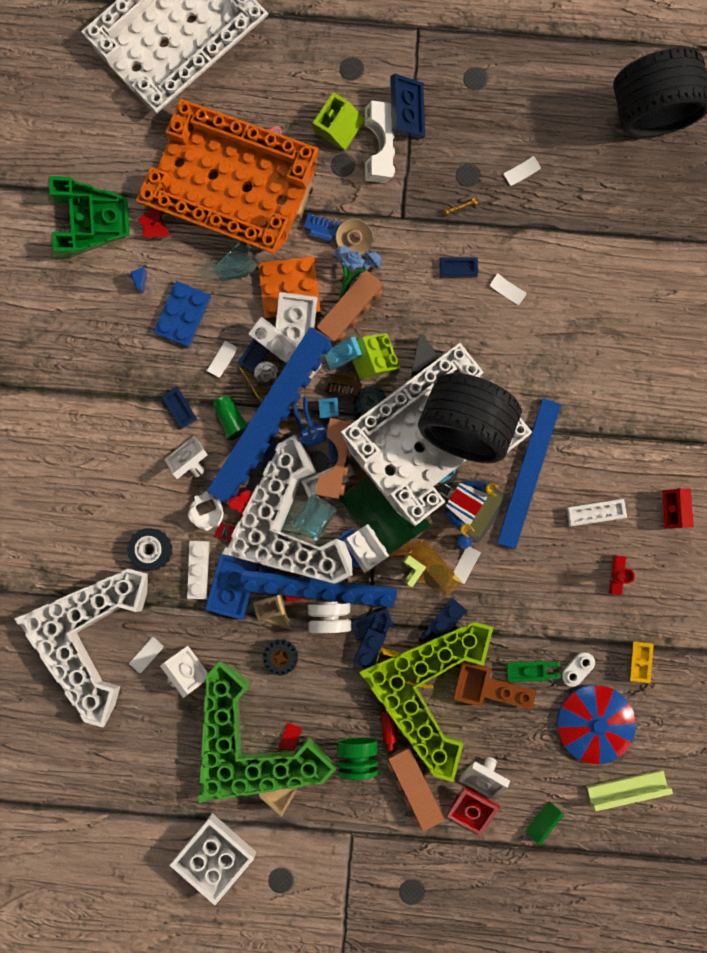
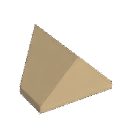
M282 595L253 602L258 621L262 620L292 631Z
M286 788L260 793L259 797L282 817L298 788Z

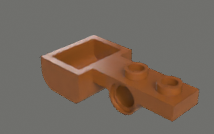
M468 661L461 663L453 700L482 707L484 698L532 710L536 690L507 681L489 678L491 668Z

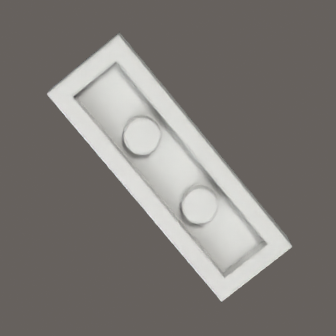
M190 541L187 599H208L210 541Z

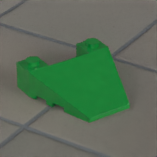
M49 176L47 182L48 202L68 203L69 232H52L50 239L51 257L72 258L129 236L127 198L106 190H99L87 183L85 185L74 181L75 179L70 177Z

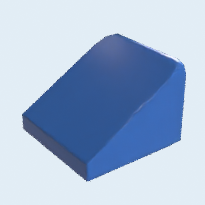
M141 267L130 274L136 289L143 294L147 271L144 267Z

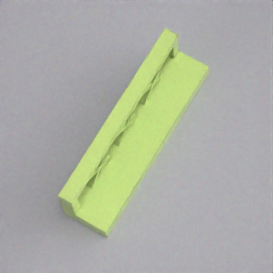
M405 555L401 562L412 570L404 580V583L413 587L426 567L411 556Z
M662 769L586 786L590 806L595 811L673 794L672 788L666 783L665 774Z

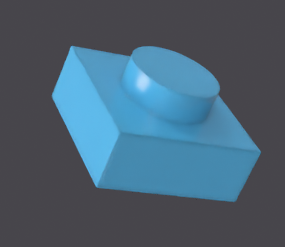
M337 398L318 399L320 419L339 417Z

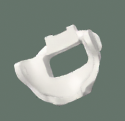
M207 491L202 495L194 496L195 500L191 503L190 510L188 511L190 521L198 528L206 531L212 527L219 526L224 515L221 500ZM212 499L216 510L199 515L196 506Z

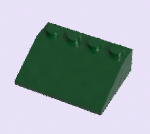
M386 466L385 473L389 476L394 475L389 466ZM368 475L347 490L343 496H339L360 528L368 524L375 532L376 537L385 547L388 555L431 526L426 518L414 526L399 515Z

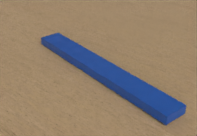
M544 398L541 401L497 544L513 549L517 547L561 407L560 403Z

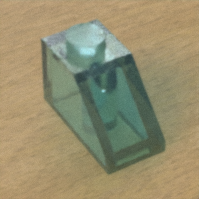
M238 242L213 268V271L222 281L244 278L253 272L260 263L253 253Z

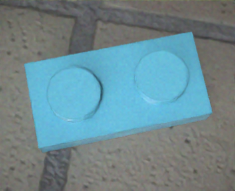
M350 337L331 348L329 353L325 355L330 370H334L362 355L356 337Z

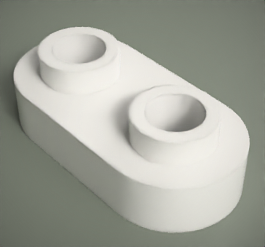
M587 652L578 653L563 669L561 673L562 681L571 687L579 685L594 668V657ZM584 659L588 660V665L586 666L582 664ZM572 673L575 674L574 680H570L569 678L570 674Z

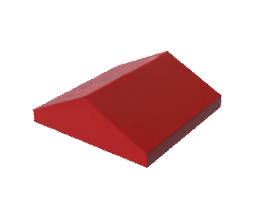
M464 787L457 794L446 817L482 835L500 806Z

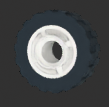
M145 528L137 531L129 540V546L127 547L128 557L131 559V563L136 565L138 569L145 571L159 570L170 561L173 546L170 538L161 530ZM150 544L154 548L151 555L146 551L147 546Z

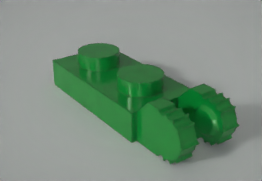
M561 661L506 662L507 682L562 678L561 673L547 674V667L561 666Z

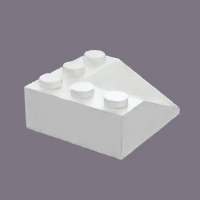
M212 813L176 855L170 866L211 903L216 905L254 860L256 851Z

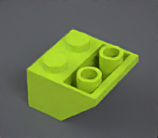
M333 92L314 120L313 131L343 151H346L365 122V119L349 101Z
M387 333L365 336L357 340L362 355L353 359V363L360 381L373 379L400 369L398 359Z

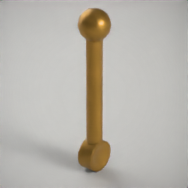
M474 197L470 202L449 210L444 209L442 213L444 216H448L450 213L467 206L478 205L479 199Z

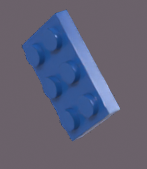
M176 281L154 329V333L189 348L210 302L211 295Z
M221 554L205 610L243 620L251 591L240 590L242 570L257 572L259 563Z

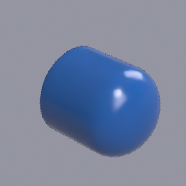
M460 534L456 538L457 547L460 549L470 547V536L466 538L463 534Z

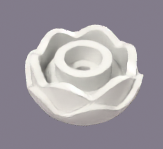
M264 361L256 366L254 376L258 381L268 382L276 377L278 369L273 363Z

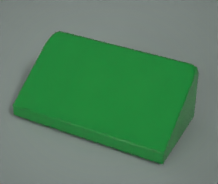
M549 801L528 826L526 833L538 845H541L564 814Z

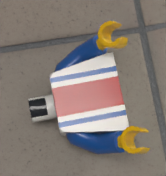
M464 481L459 483L456 489L445 484L439 494L449 499L445 507L447 508L446 515L451 525L461 531L466 538H469L466 534L468 530L475 531L470 524L487 499L488 494L493 497L497 496L492 493V490L500 488L494 483Z

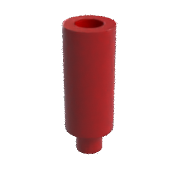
M387 710L381 711L383 743L386 744V750L392 751L394 750V743H397L396 723Z

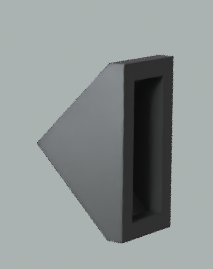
M420 334L411 373L413 375H416L438 359V355L423 334Z

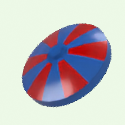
M591 684L575 689L563 700L558 710L556 726L560 741L574 757L590 764H605L618 759L628 750L634 739L636 721L632 707L619 692L604 685Z

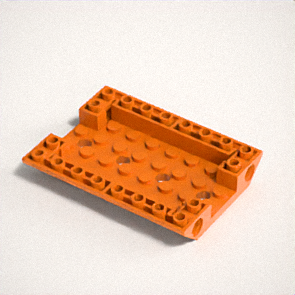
M180 98L166 130V134L169 137L168 144L157 169L150 167L136 202L275 254L285 244L308 186L313 179L319 148ZM182 159L185 161L183 166L176 167L178 160ZM212 172H217L218 177L216 179H209V175ZM245 185H252L251 191H243V187ZM281 195L287 198L286 203L283 205L277 204V200L282 197Z

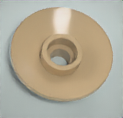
M352 218L345 220L338 227L336 241L339 247L346 246L349 247V251L359 252L363 255L373 244V233L366 222ZM353 233H357L359 238H354Z

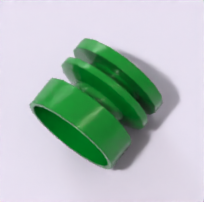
M354 737L340 739L336 742L337 756L346 758L337 762V767L340 768L338 770L339 778L364 780L379 775L378 768L375 767L378 765V760L369 758L378 754L377 739Z

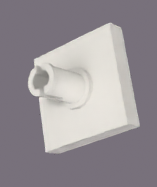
M193 436L164 460L176 479L188 470L192 472L194 477H199L198 471L202 474L204 468L198 462L208 454L198 439Z
M189 646L160 665L168 676V683L172 682L170 685L176 687L183 698L205 682L206 675L208 674Z
M487 757L483 766L474 762L459 778V782L492 800L508 788L510 780L494 772L497 761L491 757Z

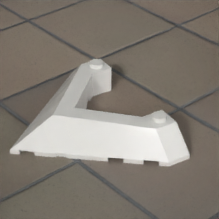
M293 435L278 443L274 457L266 466L263 472L264 476L259 486H256L243 512V517L231 535L232 539L222 554L336 584L352 576V559L344 541L335 539L318 547L281 532L300 482L316 474L309 454L297 436Z
M126 569L121 573L15 618V621L22 627L26 637L34 649H37L40 658L57 683H60L65 691V695L72 705H75L85 723L99 727L105 726L115 707L121 686L102 681L77 633L120 608L134 612L142 611L147 595L148 574Z

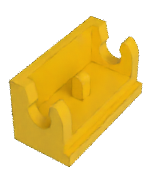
M633 641L630 681L651 682L653 643Z

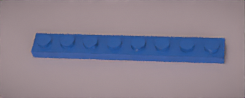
M242 570L240 590L392 608H394L397 588L348 582L334 584L313 578Z

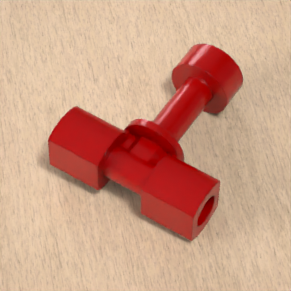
M613 555L611 569H614L612 572L613 580H610L608 594L622 595L623 585L634 581L635 574L633 570L626 568L627 557Z

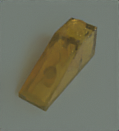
M422 540L409 552L415 560L426 567L425 571L447 595L462 583L425 540Z

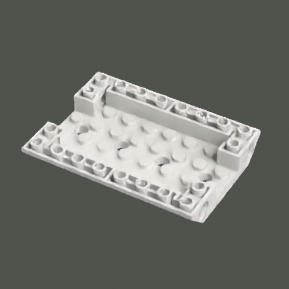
M117 0L81 32L98 55L149 109L158 113L266 18L268 12L256 0ZM190 16L196 17V21L193 23L187 22V19ZM163 40L169 41L166 47H161L159 44ZM139 64L141 69L137 72L132 71V67Z

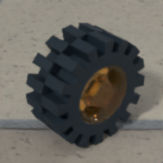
M284 639L271 642L263 652V664L268 672H272L273 675L282 676L288 674L295 668L298 662V652L295 645L293 646L290 641L288 642Z

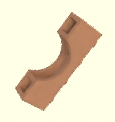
M330 418L326 437L336 446L338 461L330 472L319 475L315 495L338 500L339 496L344 495L345 485L342 484L343 476L347 477L349 466L345 464L346 459L351 458V453L341 435V431L353 422Z

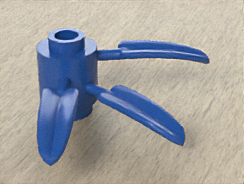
M308 397L303 398V411L309 428L305 429L299 417L296 404H292L296 421L301 427V435L298 436L303 446L306 445L308 449L324 442L327 439V433L322 424H312L308 412Z

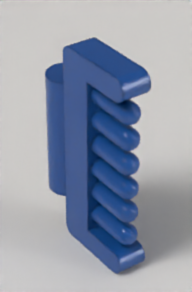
M309 213L304 228L310 231L309 237L331 243L332 238H336V232L340 225L339 222L335 223L333 220L330 223V220L322 218L321 221V217L317 218L316 215L312 218V214Z

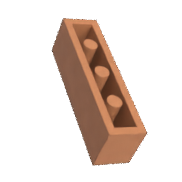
M365 270L319 323L317 331L330 338L333 345L337 342L341 343L347 335L345 332L349 328L353 329L359 322L358 317L362 313L365 315L371 308L370 303L374 299L377 301L384 292L382 291L383 283Z
M407 745L389 754V761L386 763L390 772H395L398 778L395 782L399 790H404L407 796L404 800L408 809L412 808L415 813L412 817L416 826H421L423 831L445 821L410 746Z

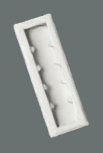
M624 499L566 508L569 527L627 518Z

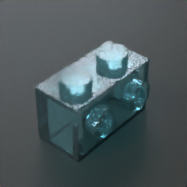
M312 493L291 526L317 541L337 509Z

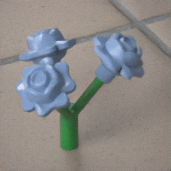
M346 246L337 247L332 258L340 261L344 275L339 295L344 296L349 289L351 281L365 269L368 270L370 267L380 270V263L382 262L380 255L375 251L371 253L365 251V262L359 252L349 251V247ZM360 268L356 273H354L351 276V273L354 269Z

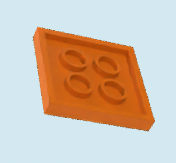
M314 256L258 263L265 320L277 318L279 292L317 296L316 314L321 313Z

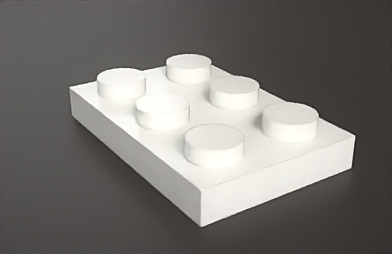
M279 292L276 328L297 345H299L309 327L314 328L318 297Z

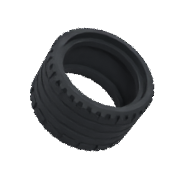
M671 48L645 55L626 65L613 81L621 129L632 137L647 138L673 133L698 122L707 114V71L703 55L696 50L690 48Z
M449 373L436 378L419 419L418 428L428 442L451 455L473 462L495 463L503 460L508 452L522 414V408L511 393L497 384L468 374Z

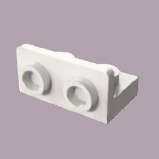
M368 524L343 540L364 573L389 557L385 547L380 543L375 532Z

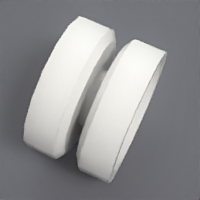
M326 601L308 604V615L320 617V619L308 622L309 633L351 631V620L339 618V616L350 614V603Z

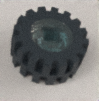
M365 386L361 388L359 396L357 398L354 397V411L358 417H361L387 397L380 388Z

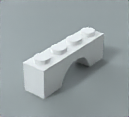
M371 101L365 107V126L376 135L379 149L376 155L371 156L365 162V181L387 183L393 178L395 173V167L393 166L395 155L393 139L395 132L392 131L391 103Z

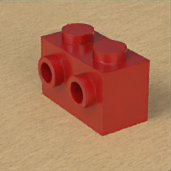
M691 489L662 490L665 529L694 527Z

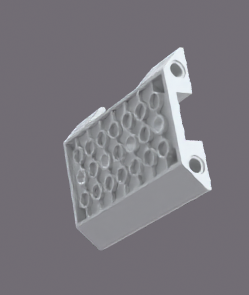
M461 343L457 344L341 431V435L351 455L397 513L414 526L445 503V500L433 486L466 461V459L451 455L432 445L422 436L418 428L419 419L436 378L449 373H462L480 378L484 373ZM521 418L508 452L532 433ZM416 443L423 445L424 451L422 453H418L415 450L414 445ZM385 467H393L395 470L394 475H387Z

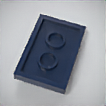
M395 73L390 76L392 131L422 139L425 137L423 83Z

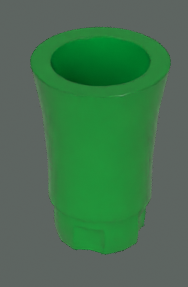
M229 396L218 398L213 402V407L216 410L215 413L222 425L227 441L235 440L242 436L248 424Z

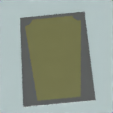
M496 488L492 490V493L497 496L493 497L488 494L487 499L470 524L475 531L468 530L466 532L477 543L481 541L510 501V498Z

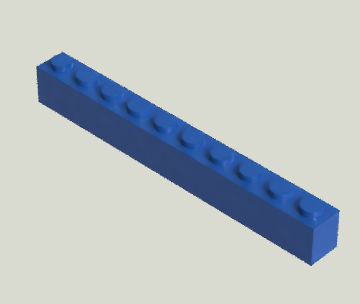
M309 327L207 492L227 504L229 499L238 495L239 491L237 490L241 485L244 486L250 477L248 475L251 469L254 470L260 461L258 457L261 452L264 454L269 448L270 444L268 441L279 432L280 427L278 426L282 420L285 421L289 416V408L300 399L301 395L299 392L310 383L311 378L309 376L320 367L322 363L320 361L323 354L327 355L331 350L332 345L330 343L332 340L313 327Z

